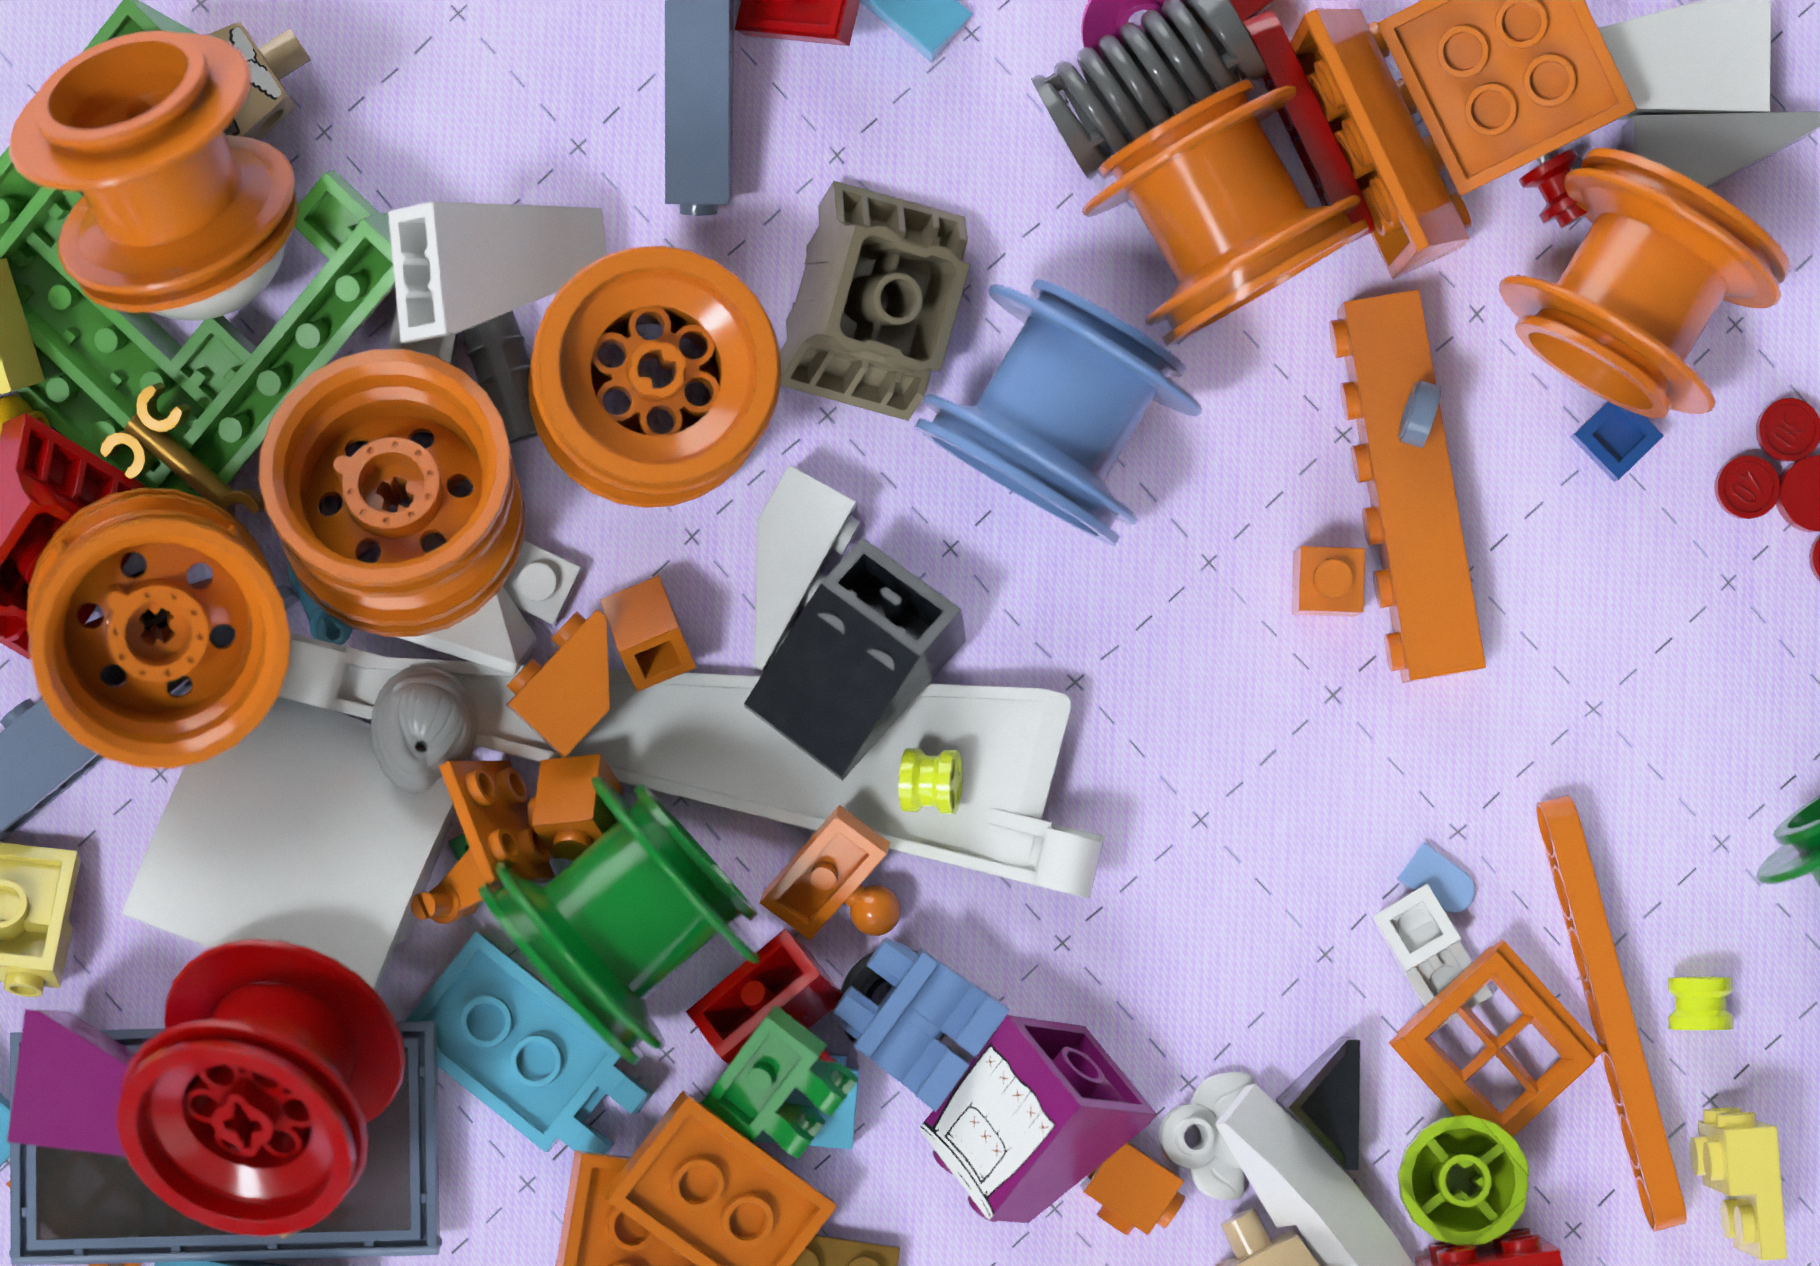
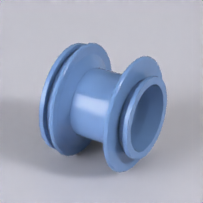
M1035 279L1030 289L1037 296V300L1003 285H990L988 289L990 297L1004 310L1024 323L1023 327L976 406L956 405L937 395L927 394L924 397L925 405L937 415L932 422L919 418L914 428L948 453L1018 496L1090 536L1115 546L1120 536L1111 529L1114 521L1117 520L1127 525H1134L1138 519L1133 511L1114 498L1104 481L1152 400L1189 416L1195 417L1202 413L1203 410L1200 403L1191 394L1168 378L1169 375L1181 377L1186 366L1175 355L1139 330L1058 285L1042 279Z

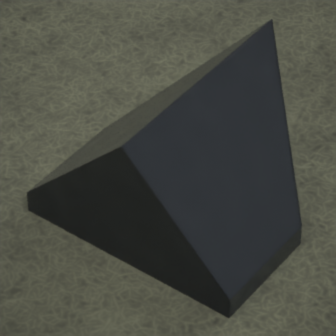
M1339 1037L1276 1100L1339 1166L1345 1170H1359L1360 1040L1354 1037Z

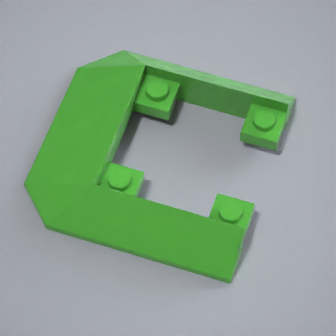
M122 0L83 51L102 42L138 32L169 31L198 33L140 0ZM9 146L0 156V259H7L45 378L44 382L15 391L36 411H41L48 419V422L60 434L126 473L134 461L132 449L123 444L115 455L105 458L100 454L101 444L108 436L125 430L129 420L137 413L136 403L138 395L142 390L152 384L161 382L166 386L163 394L157 400V409L161 415L168 417L176 406L187 404L191 408L190 416L183 425L166 432L225 483L230 485L262 446L269 422L285 397L312 372L331 363L395 287L388 212L381 214L335 170L326 171L299 203V212L294 228L328 259V262L272 330L256 347L222 315L204 320L187 342L181 346L146 312H124L96 304L83 293L78 282L66 273L58 258V239L63 223L74 205L84 196L83 192L47 188L29 181L17 171L9 156ZM156 456L149 471L134 478L146 485L145 488L175 489L202 497Z

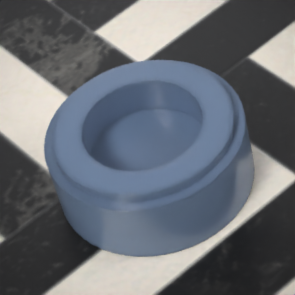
M1422 380L1413 384L1398 429L1397 437L1400 438V442L1423 448L1437 412L1442 391L1441 386Z

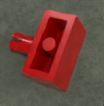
M786 929L782 930L758 950L760 954V962L758 964H753L746 960L685 1011L717 1055L728 1065L731 1064L775 1005L811 1031L810 1027L830 1012L844 995L814 955ZM826 1049L818 1057L825 1062H837L829 1055Z

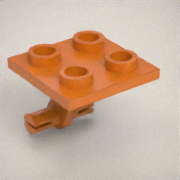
M510 760L447 761L439 765L470 848L436 887L429 892H420L421 895L416 894L413 897L411 910L415 917L421 920L430 918L436 923L447 924L457 921L461 916L467 917L469 913L474 914L478 908V903L483 901L478 888L484 883L496 888L503 884L495 870V864L498 862H505L523 879L534 883H545L555 878L549 862L551 853L540 837L532 833L529 826L526 784L519 772L512 767Z

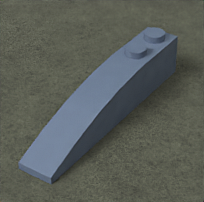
M283 584L277 586L286 611L299 600L298 595L288 586ZM220 624L211 631L210 640L218 647H225L232 642L235 631L230 625ZM111 664L102 669L100 677L104 683L116 686L125 681L127 673L121 666ZM186 675L167 683V690L173 695H183L192 687V681ZM31 698L21 702L0 721L5 728L0 732V841H5L105 759L78 743L54 719L43 698L36 704Z

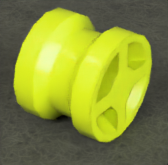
M906 748L902 755L899 770V801L902 811L918 812L924 806L935 807L942 814H956L962 792V760L960 752L957 750H943L938 756L926 755L919 748Z
M1667 977L1668 991L1674 996L1675 1010L1668 1016V1029H1734V1016L1727 1010V996L1733 991V977Z

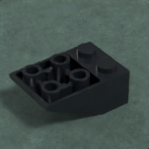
M862 537L821 582L747 697L744 707L843 781L966 642L962 609Z

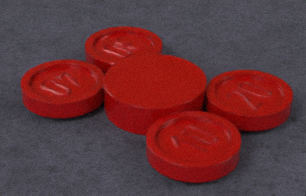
M1796 398L1780 399L1770 403L1760 413L1756 423V437L1761 449L1768 456L1778 461L1792 463L1778 477L1774 467L1760 457L1745 455L1733 458L1721 467L1716 476L1714 484L1715 496L1721 508L1735 518L1753 519L1761 517L1768 513L1776 504L1782 518L1792 527L1805 532H1820V455L1807 457L1819 444L1820 418L1814 408L1803 400ZM1820 534L1814 540L1809 553L1810 567L1818 581H1820Z

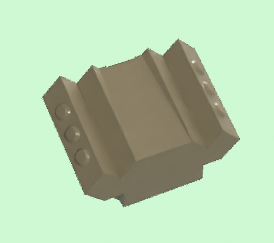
M833 181L818 205L819 227L806 246L807 256L804 263L806 266L796 301L793 302L791 312L786 318L787 341L780 351L782 373L780 386L909 421L925 396L931 372H941L971 265L962 261L968 242L966 218L961 215Z

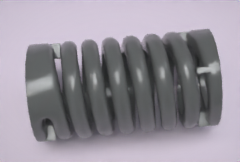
M1165 0L1162 6L1164 18L1155 10H1148L1143 13L1141 17L1143 31L1133 22H1127L1122 25L1119 32L1122 44L1113 35H1105L1100 38L1098 49L1101 57L1091 47H1084L1079 50L1077 61L1085 80L1068 61L1057 63L1054 67V73L1047 78L1043 75H1036L1031 78L1048 113L1086 178H1090L1099 172L1098 168L1112 156L1111 150L1117 153L1133 142L1132 137L1136 140L1154 129L1153 124L1157 127L1174 117L1173 110L1176 114H1179L1196 104L1194 97L1200 102L1217 93L1214 82L1223 90L1241 82L1240 77L1242 80L1248 78L1258 81L1269 74L1254 43L1229 0ZM1069 101H1070L1072 107L1074 108L1075 112L1077 113V115H1078L1080 121L1078 120V118L1074 115V113L1071 111V109H1070L1069 106L1067 105V104L1069 103Z

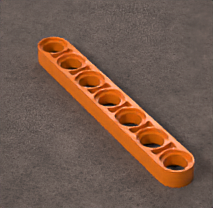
M1569 795L1538 802L1536 804V815L1597 1043L1604 1050L1601 1053V1058L1645 1217L1653 1232L1686 1224L1687 1215L1681 1188L1577 809Z

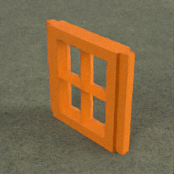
M1503 939L1483 952L1396 1032L1397 1035L1388 1042L1454 1116L1471 1115L1494 1122L1512 1137L1595 1063V1058L1604 1051ZM1491 980L1522 1013L1497 1038L1466 1005ZM1455 1013L1463 1019L1487 1046L1462 1070L1430 1037ZM1530 1024L1538 1030L1562 1057L1536 1081L1505 1048ZM1495 1056L1526 1089L1502 1113H1499L1470 1081Z

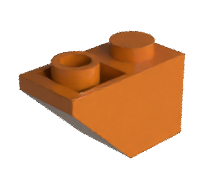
M598 609L593 611L587 619L576 611L551 638L560 648L543 666L532 658L507 685L515 695L506 706L561 757H566L610 710L607 618Z

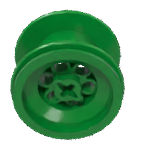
M594 776L591 780L594 789L619 819L611 828L545 887L523 879L505 862H498L495 864V870L503 884L496 888L484 883L478 888V891L484 903L506 933L561 997L609 1046L635 1065L643 1058V1054L638 1046L642 1040L657 1050H662L665 1046V1039L648 1014L645 998L718 932L748 961L758 964L760 962L759 952L734 921L741 915H744L751 921L758 913L704 848L642 783L633 789L639 799L632 807L602 777Z

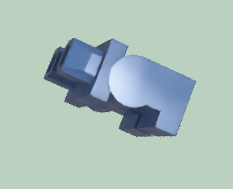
M885 937L866 965L893 985L880 1004L877 1005L853 986H850L831 1011V1015L847 1033L854 1037L853 1046L874 1061L936 1112L970 1066L965 1057L940 1040L941 1036L945 1033L958 1045L976 1057L1010 1010L1007 1005L933 957L924 949L920 948L916 953L908 946Z

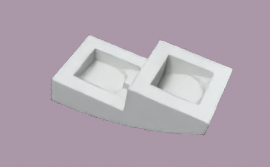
M1428 884L1372 916L1380 934L1422 1007H1425L1473 963L1459 941L1461 939L1460 935ZM1486 985L1466 1005L1472 1009L1491 998L1493 994ZM1455 1013L1442 1026L1456 1019L1459 1015Z

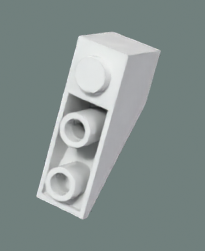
M789 464L757 520L754 666L762 672L765 671L790 632V626L801 606L806 607L821 582L827 577L821 570L832 550L843 555L861 521L852 517L856 509V501Z

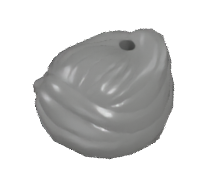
M436 667L406 668L389 678L377 696L372 710L370 727L373 751L384 776L397 788L413 794L430 789L442 777L439 765L447 761H466L476 741L478 711L473 697L464 691L461 682L452 674ZM421 745L425 748V752L420 753L416 751L415 747Z

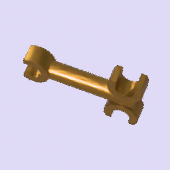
M161 382L152 384L142 390L138 395L136 403L137 413L129 420L125 430L108 436L101 444L100 454L105 458L115 455L123 444L132 449L134 461L124 474L129 479L147 473L152 467L156 456L203 498L232 514L235 518V507L238 503L246 506L254 514L263 512L266 509L263 496L258 491L249 488L235 491L166 432L183 425L190 416L191 408L187 404L176 406L168 417L161 415L157 409V400L166 389V386Z

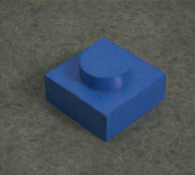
M1608 401L1570 436L1613 482L1618 481L1664 437L1645 416L1625 410Z

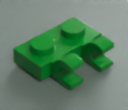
M775 1005L701 1103L750 1141L754 1142L763 1130L776 1140L785 1152L799 1159L826 1121L819 1113L808 1106L786 1102L787 1097L796 1087L819 1110L832 1116L859 1079L849 1068L840 1063L820 1060L818 1057L827 1047V1044Z

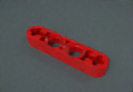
M1269 9L1243 21L1242 24L1269 72L1267 76L1262 78L1268 93L1287 85L1296 87V95L1277 112L1322 206H1331L1353 195L1359 196V205L1346 215L1352 225L1365 220L1369 229L1353 241L1375 232L1374 222L1366 201L1277 16Z

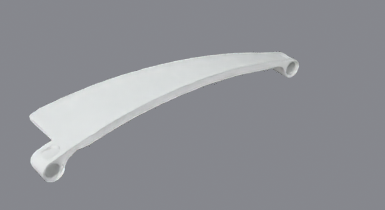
M295 633L291 635L289 665L278 697L371 719L372 710L379 691L389 678L406 668L436 667L456 677L463 685L464 691L472 696L478 711V729L475 746L539 762L546 759L564 758L506 706L515 695L507 685L526 664H522L517 673L512 675L471 661L385 657ZM609 669L610 710L566 756L601 754L619 782L635 786L642 783L647 789L816 831L840 805L890 842L889 849L1088 899L1091 896L1105 839L1104 835L1042 820L1071 710V700L1066 694L1044 688L928 684L842 781L744 707V702L761 676L683 673L637 692L627 670ZM906 748H919L926 755L938 756L943 750H957L960 752L962 760V792L956 814H942L935 807L924 806L918 812L902 811L899 801V770L902 755Z

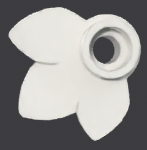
M1225 1072L1203 1080L1198 1085L1190 1104L1174 1107L1165 1115L1160 1124L1158 1134L1159 1145L1165 1157L1176 1166L1188 1168L1196 1188L1213 1199L1236 1200L1241 1199L1243 1196V1170L1215 1123L1244 1087L1253 1084L1252 1075L1247 1073ZM1194 1124L1199 1128L1201 1138L1197 1146L1189 1148L1185 1143L1184 1135L1187 1128Z

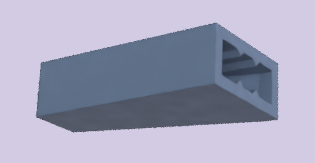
M665 0V204H680V214L705 216L718 214V205H729L732 198L735 0Z

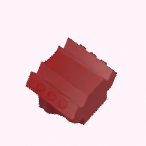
M27 413L3 422L0 436V643L23 657L30 659V638L27 625L28 587L37 559L55 531L80 509L108 495L145 488L146 485L134 478L129 479L124 475L123 471ZM129 552L122 557L120 562L121 569L133 552ZM93 603L81 605L77 611L78 620L85 624L97 605Z

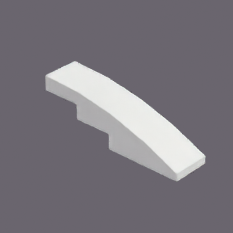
M1256 1084L1246 1085L1215 1125L1276 1227L1297 1225L1320 1266H1415L1386 1222L1353 1180L1318 1142Z

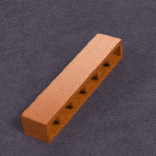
M1420 290L1343 302L1337 309L1338 319L1329 321V332L1335 358L1345 357L1349 382L1340 384V395L1345 419L1347 421L1356 419L1360 444L1351 446L1352 465L1357 483L1367 482L1371 507L1362 509V520L1367 544L1369 546L1378 545L1382 570L1373 571V582L1379 608L1389 607L1393 633L1384 634V645L1389 669L1391 672L1400 670L1402 683L1486 668L1440 403L1423 448L1400 442V438L1397 437L1401 417L1413 384L1422 380L1436 385Z

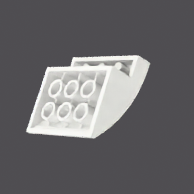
M277 697L261 723L236 746L207 761L184 767L155 829L121 915L208 948H213L227 942L248 939L279 940L308 947L337 960L351 969L378 993L396 944L406 942L416 918L411 910L413 897L416 894L421 895L420 892H425L456 810L443 777L439 778L430 789L413 794L397 788L384 776L373 751L370 731L371 724L334 710ZM423 746L415 747L416 751L420 753L425 752Z

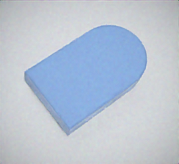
M1426 843L1420 845L1397 877L1399 881L1413 891L1428 884L1447 913H1457L1465 910L1473 901L1475 887L1470 876Z

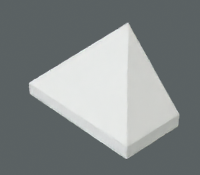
M504 587L477 613L450 628L416 637H397L512 675L517 673L534 649L536 642L534 632Z

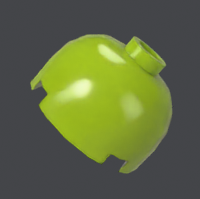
M1471 1115L1442 1117L1421 1128L1404 1149L1397 1172L1400 1199L1411 1220L1432 1238L1457 1246L1486 1244L1508 1232L1524 1212L1527 1201L1526 1194L1529 1187L1527 1177L1529 1176L1528 1162L1517 1141L1496 1123Z

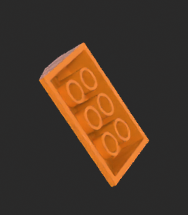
M1316 8L1305 13L1290 44L1370 210L1375 226V232L1371 233V236L1392 280L1462 248L1470 239L1466 229L1472 227L1469 212L1457 192L1449 195L1440 177L1439 172L1445 169L1444 162L1432 137L1427 135L1422 138L1411 116L1417 113V106L1404 79L1400 78L1395 81L1384 58L1390 56V50L1377 23L1373 21L1367 24L1361 9Z

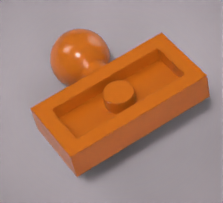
M839 805L766 887L759 904L808 940L815 936L843 903L850 907L851 920L859 931L870 936L884 935L890 932L900 919V902L895 893L885 886L869 885L865 887L861 883L887 855L890 842Z

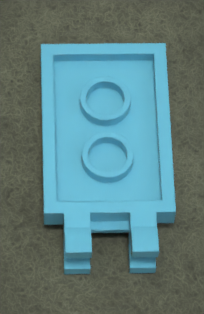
M475 931L405 1021H437V1066L544 1152H550L560 1139L574 1152L575 1150L607 1154L614 1143L585 1122L605 1095L608 1094L629 1113L634 1114L635 1112L637 1114L654 1094L641 1082L617 1066L623 1057L609 1046L559 994L481 932Z

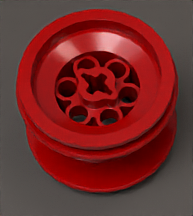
M248 939L227 942L205 950L189 961L172 982L165 1000V1031L144 1043L128 1064L122 1079L121 1096L117 1105L116 1125L121 1147L131 1167L149 1189L174 1209L207 1226L235 1234L253 1236L290 1234L311 1227L327 1217L353 1189L360 1178L366 1164L369 1144L366 1124L379 1117L394 1101L404 1078L406 1055L403 1036L390 1009L380 995L366 981L337 960L311 948L279 940Z

